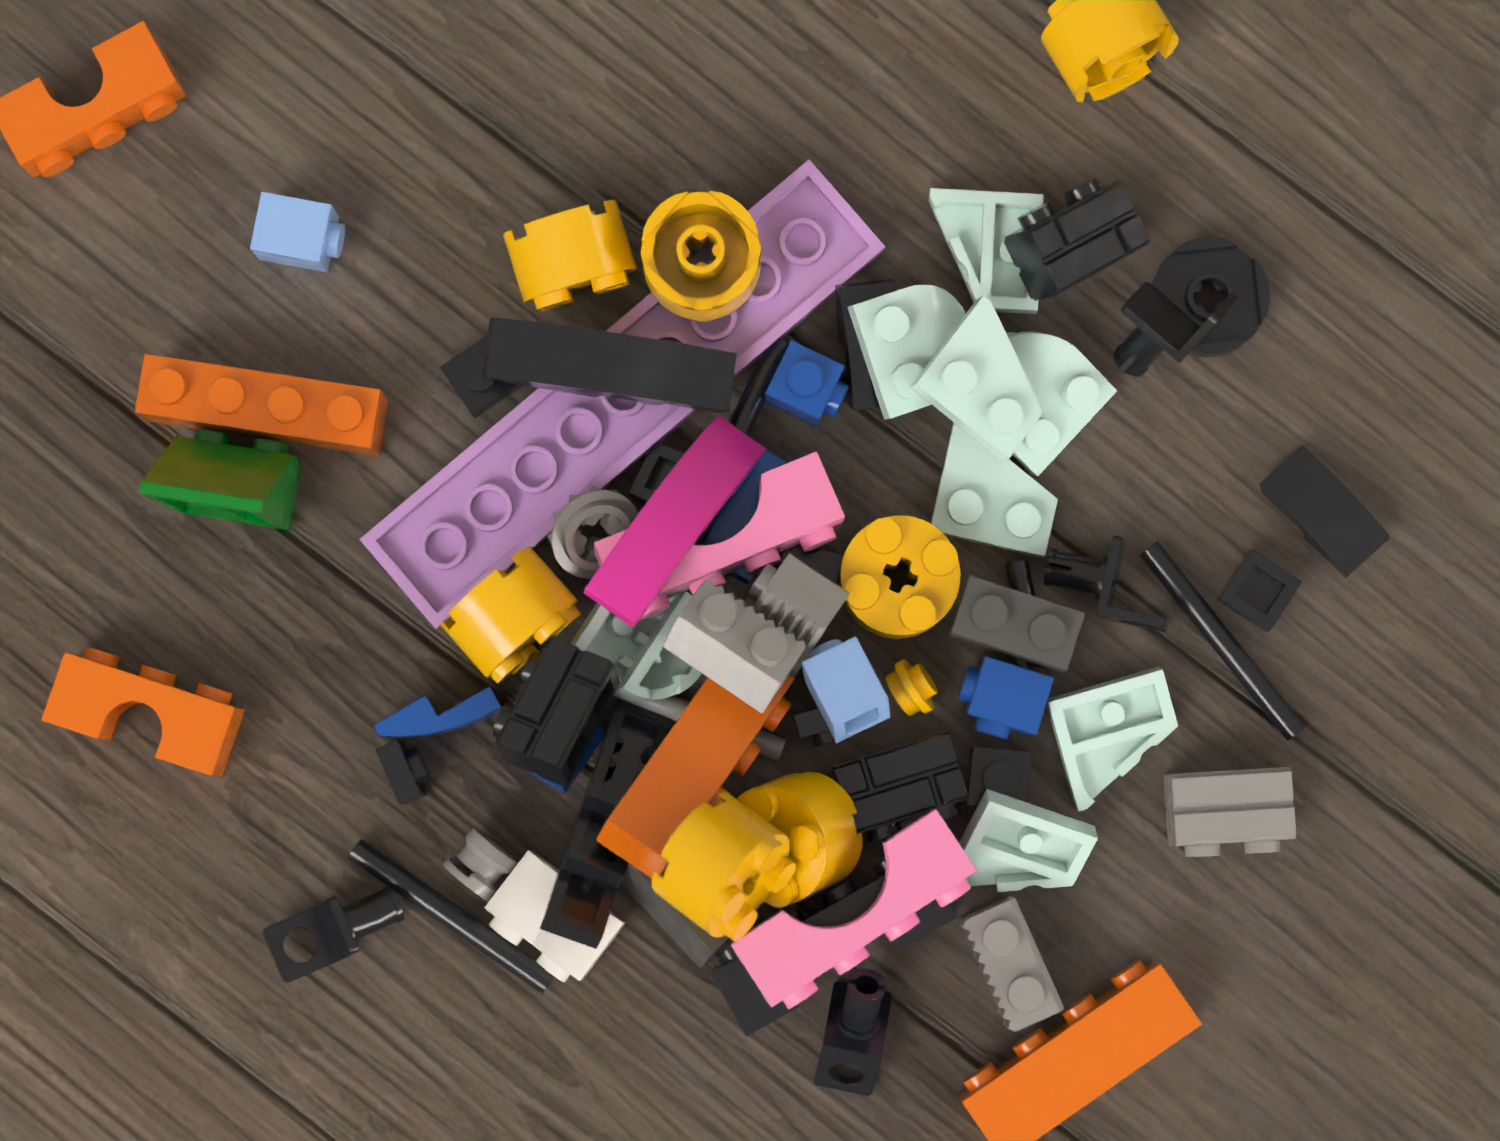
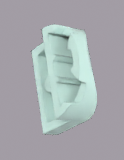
M922 284L906 287L847 307L884 420L932 405L913 390L911 386L966 314L955 297L937 286Z
M1036 331L1009 332L1006 334L1044 412L1012 456L1030 474L1039 476L1117 390L1068 341Z
M687 591L668 598L671 605L670 608L652 617L639 620L634 628L596 603L570 643L582 651L587 650L611 660L616 666L620 679V684L614 695L629 701H654L680 694L692 686L702 674L662 647L674 622L692 598V595Z

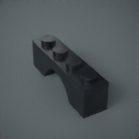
M885 859L873 866L877 874L876 878L858 888L852 879L834 887L821 895L826 906L804 917L800 908L788 914L802 922L816 926H835L857 918L873 904L880 893L885 878ZM936 899L915 912L921 922L895 940L903 947H907L955 920L957 916L950 904L941 908ZM732 946L716 954L721 965L712 969L711 974L746 1037L799 1007V1004L788 1009L782 1000L771 1008Z

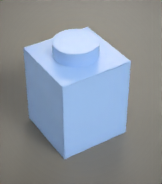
M261 192L250 250L262 261L328 273L331 257L339 258L345 238V224L338 223L339 215L331 204Z
M856 636L843 643L839 639L825 642L809 654V659L801 662L805 683L836 743L891 718L888 697Z

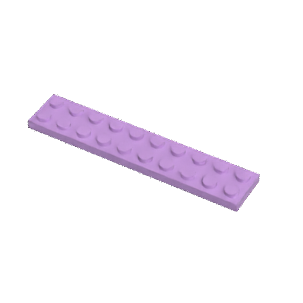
M808 159L748 210L756 223L760 238L761 269L756 287L744 304L726 316L704 323L686 319L670 312L650 293L605 332L737 353L734 371L735 379L758 360L780 338L785 337L836 293L835 285L847 284L885 252L886 247ZM708 247L706 250L698 252L691 258V264L694 266L699 262H704L707 265L711 264L712 248ZM538 388L359 540L436 630H440L442 628L440 623L450 618L448 613L489 574L496 569L499 572L504 570L507 573L515 565V562L511 559L512 556L528 546H531L534 550L548 538L547 535L552 533L555 523L553 512L562 511L569 503V494L580 496L590 492L592 486L602 490L606 489L646 455L653 445L660 443L698 409L670 404L657 406L607 396L594 398Z

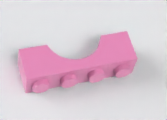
M817 451L762 473L758 484V507L750 522L738 534L723 542L711 545H693L640 620L652 617L670 608L671 605L668 598L688 590L694 595L704 580L713 579L714 587L724 586L726 584L724 575L746 567L749 575L763 571L768 563L774 566L781 562L779 553L801 544L803 551L807 552L835 540L837 537L834 530L841 527L845 515ZM626 530L594 542V553L600 566Z
M932 809L882 842L886 861L883 886L873 904L857 918L835 926H816L802 922L781 909L752 928L740 940L731 942L735 953L771 1008L782 1000L788 1009L794 1007L819 989L813 981L815 978L833 966L839 975L847 972L870 956L864 947L883 933L886 934L890 941L895 940L921 922L915 913L934 899L942 908L972 888L966 878L977 872V870L937 809Z

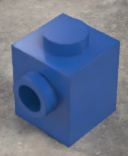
M791 340L765 393V404L818 428L824 414L833 418L836 416L849 389V385L841 382L845 366Z
M985 656L980 660L978 668L967 667L958 694V700L967 702L964 716L976 719L973 730L1004 740H1008L1010 731L1032 737L1037 735L1054 678Z

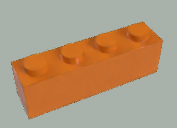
M144 354L135 413L154 423L380 457L389 399L380 389Z
M789 674L763 714L710 678H707L609 816L596 841L650 878H653L654 872L661 876L669 862L660 855L674 831L704 801L713 807L722 803L717 794L729 793L722 786L732 772L741 778L744 776L762 749L753 742L760 730L765 727L773 733L793 703L784 698V695L795 678Z
M1140 959L1130 963L1110 979L1115 986L1113 989L1097 1000L1094 999L1091 993L1078 999L1061 1013L1066 1021L1047 1035L1042 1027L1034 1030L1012 1047L1016 1053L1014 1058L998 1069L993 1062H989L963 1081L968 1090L960 1094L958 1098L988 1141H1036L1202 1025L1160 963L1151 961L1144 966Z

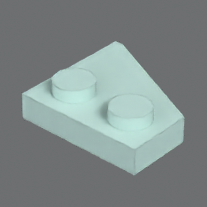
M930 188V206L973 303L977 298L985 295L991 300L996 312L1036 314L1038 311V300L1035 301L1030 298L1019 275L1020 269L1014 265L1004 240L1006 236L1022 228L1018 220L1019 216L1043 205V194Z
M985 295L977 298L911 386L913 390L1001 461H1005L1012 456L1044 413L991 300Z
M953 422L931 524L948 537L1044 558L1058 499L1010 459L1001 461Z
M1160 667L1048 698L1046 703L1074 807L1077 811L1088 809L1095 802L1093 799L1119 775L1123 777L1140 761L1141 755L1151 746L1158 745L1178 727L1165 675Z
M986 789L959 844L977 870V872L966 878L970 886L996 884L997 892L1022 890L1032 885L1043 888L1073 886L1096 844L1098 836L1094 825Z

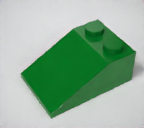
M195 429L194 439L176 436L140 483L139 494L177 513L290 531L302 461L294 455L287 454L289 445L285 443L253 439L252 448L229 445L230 435Z

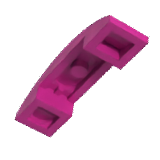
M718 415L682 456L638 513L585 588L584 594L634 628L665 587L671 574L729 497L735 494L767 449Z

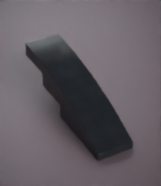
M492 317L489 320L482 377L594 398L607 396L657 406L670 404L721 414L730 410L737 353L613 332Z
M617 700L539 929L597 949L604 934L617 888L624 876L628 862L596 841L609 816L670 732L672 719Z

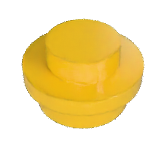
M905 659L895 663L896 670L888 674L885 679L892 695L902 710L910 717L919 711L927 714L934 710L931 697L937 694L938 690L925 667L921 663L912 667Z

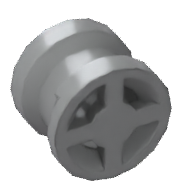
M472 827L465 836L466 846L459 854L450 855L443 863V866L486 901H490L497 892V881L503 874L511 873L518 862L492 839L475 827Z

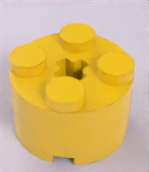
M1057 0L1047 10L1052 20L1041 35L1043 46L1076 101L1082 103L1087 92H1089L1093 101L1112 96L1141 80L1151 72L1146 62L1158 51L1165 60L1175 50L1179 42L1178 35L1156 0Z
M683 192L671 196L653 211L643 230L641 262L645 280L656 300L667 310L680 317L705 323L734 312L750 297L760 275L761 243L756 223L749 212L738 201L721 192ZM695 247L702 252L711 247L712 263L707 265L704 262H699L695 266L692 265L690 249Z
M616 200L603 201L606 213L595 215L594 211L591 212L590 206L585 205L526 223L524 227L527 236L518 239L517 233L513 230L503 234L524 303L534 302L536 310L545 312L574 303L572 291L592 286L593 292L600 295L630 285L627 274L635 271L637 267Z
M898 515L876 519L856 534L844 553L838 582L841 588L850 593L844 605L859 626L879 637L902 639L914 637L928 631L949 612L959 591L961 572L956 549L937 527L916 517ZM898 563L906 565L909 568L907 576L915 580L914 587L904 585L899 593L889 589L891 579L883 575L884 569L894 570Z
M531 546L522 549L511 557L515 565L507 573L504 570L499 572L496 569L452 608L448 613L450 618L440 623V626L487 679L492 677L497 684L506 679L510 674L514 676L521 671L532 652L540 653L533 645L535 642L538 641L542 645L553 635L555 637L559 636L582 615L575 606L578 600Z
M817 772L793 773L747 790L737 798V800L785 834L790 842L788 859L796 864V868L792 878L781 891L776 894L772 892L768 894L764 902L769 905L781 908L799 902L844 880L855 868L863 846L862 832L857 834L852 816L857 813V810L848 793L833 779Z
M724 792L717 794L722 803L713 807L704 801L674 831L660 855L669 862L664 877L662 878L654 872L652 888L657 895L712 937L718 938L726 935L736 942L750 931L757 918L756 910L770 892L776 894L788 884L794 874L796 864L788 859L790 849L788 837L731 794Z

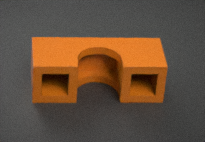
M144 21L91 48L101 66L103 82L100 91L90 102L76 107L64 106L59 103L53 90L40 77L0 97V130L19 165L33 178L41 174L43 177H51L67 170L73 165V157L91 147L99 150L117 143L126 135L125 129L143 119H146L147 122H152L164 118L177 108V101L188 96L156 36Z
M88 646L85 647L83 656L64 652L41 721L96 739L111 740L117 721L122 713L131 706L144 703L157 713L162 725V737L155 758L210 776H223L245 709L229 704L233 693L199 682L195 693L173 686L177 676L175 674L142 664L139 675L117 668L120 660L119 656Z

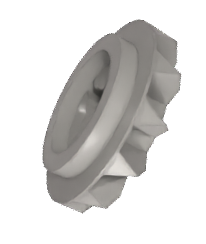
M592 486L590 492L580 496L569 494V503L562 511L553 512L555 523L552 533L547 535L552 546L553 557L568 573L579 578L592 579L600 568L594 553V542L605 537L598 538L592 536L586 544L587 538L578 527L580 525L585 526V524L594 526L600 519L599 524L605 529L606 533L609 536L626 530L636 518L638 512L635 506L615 489L609 491Z

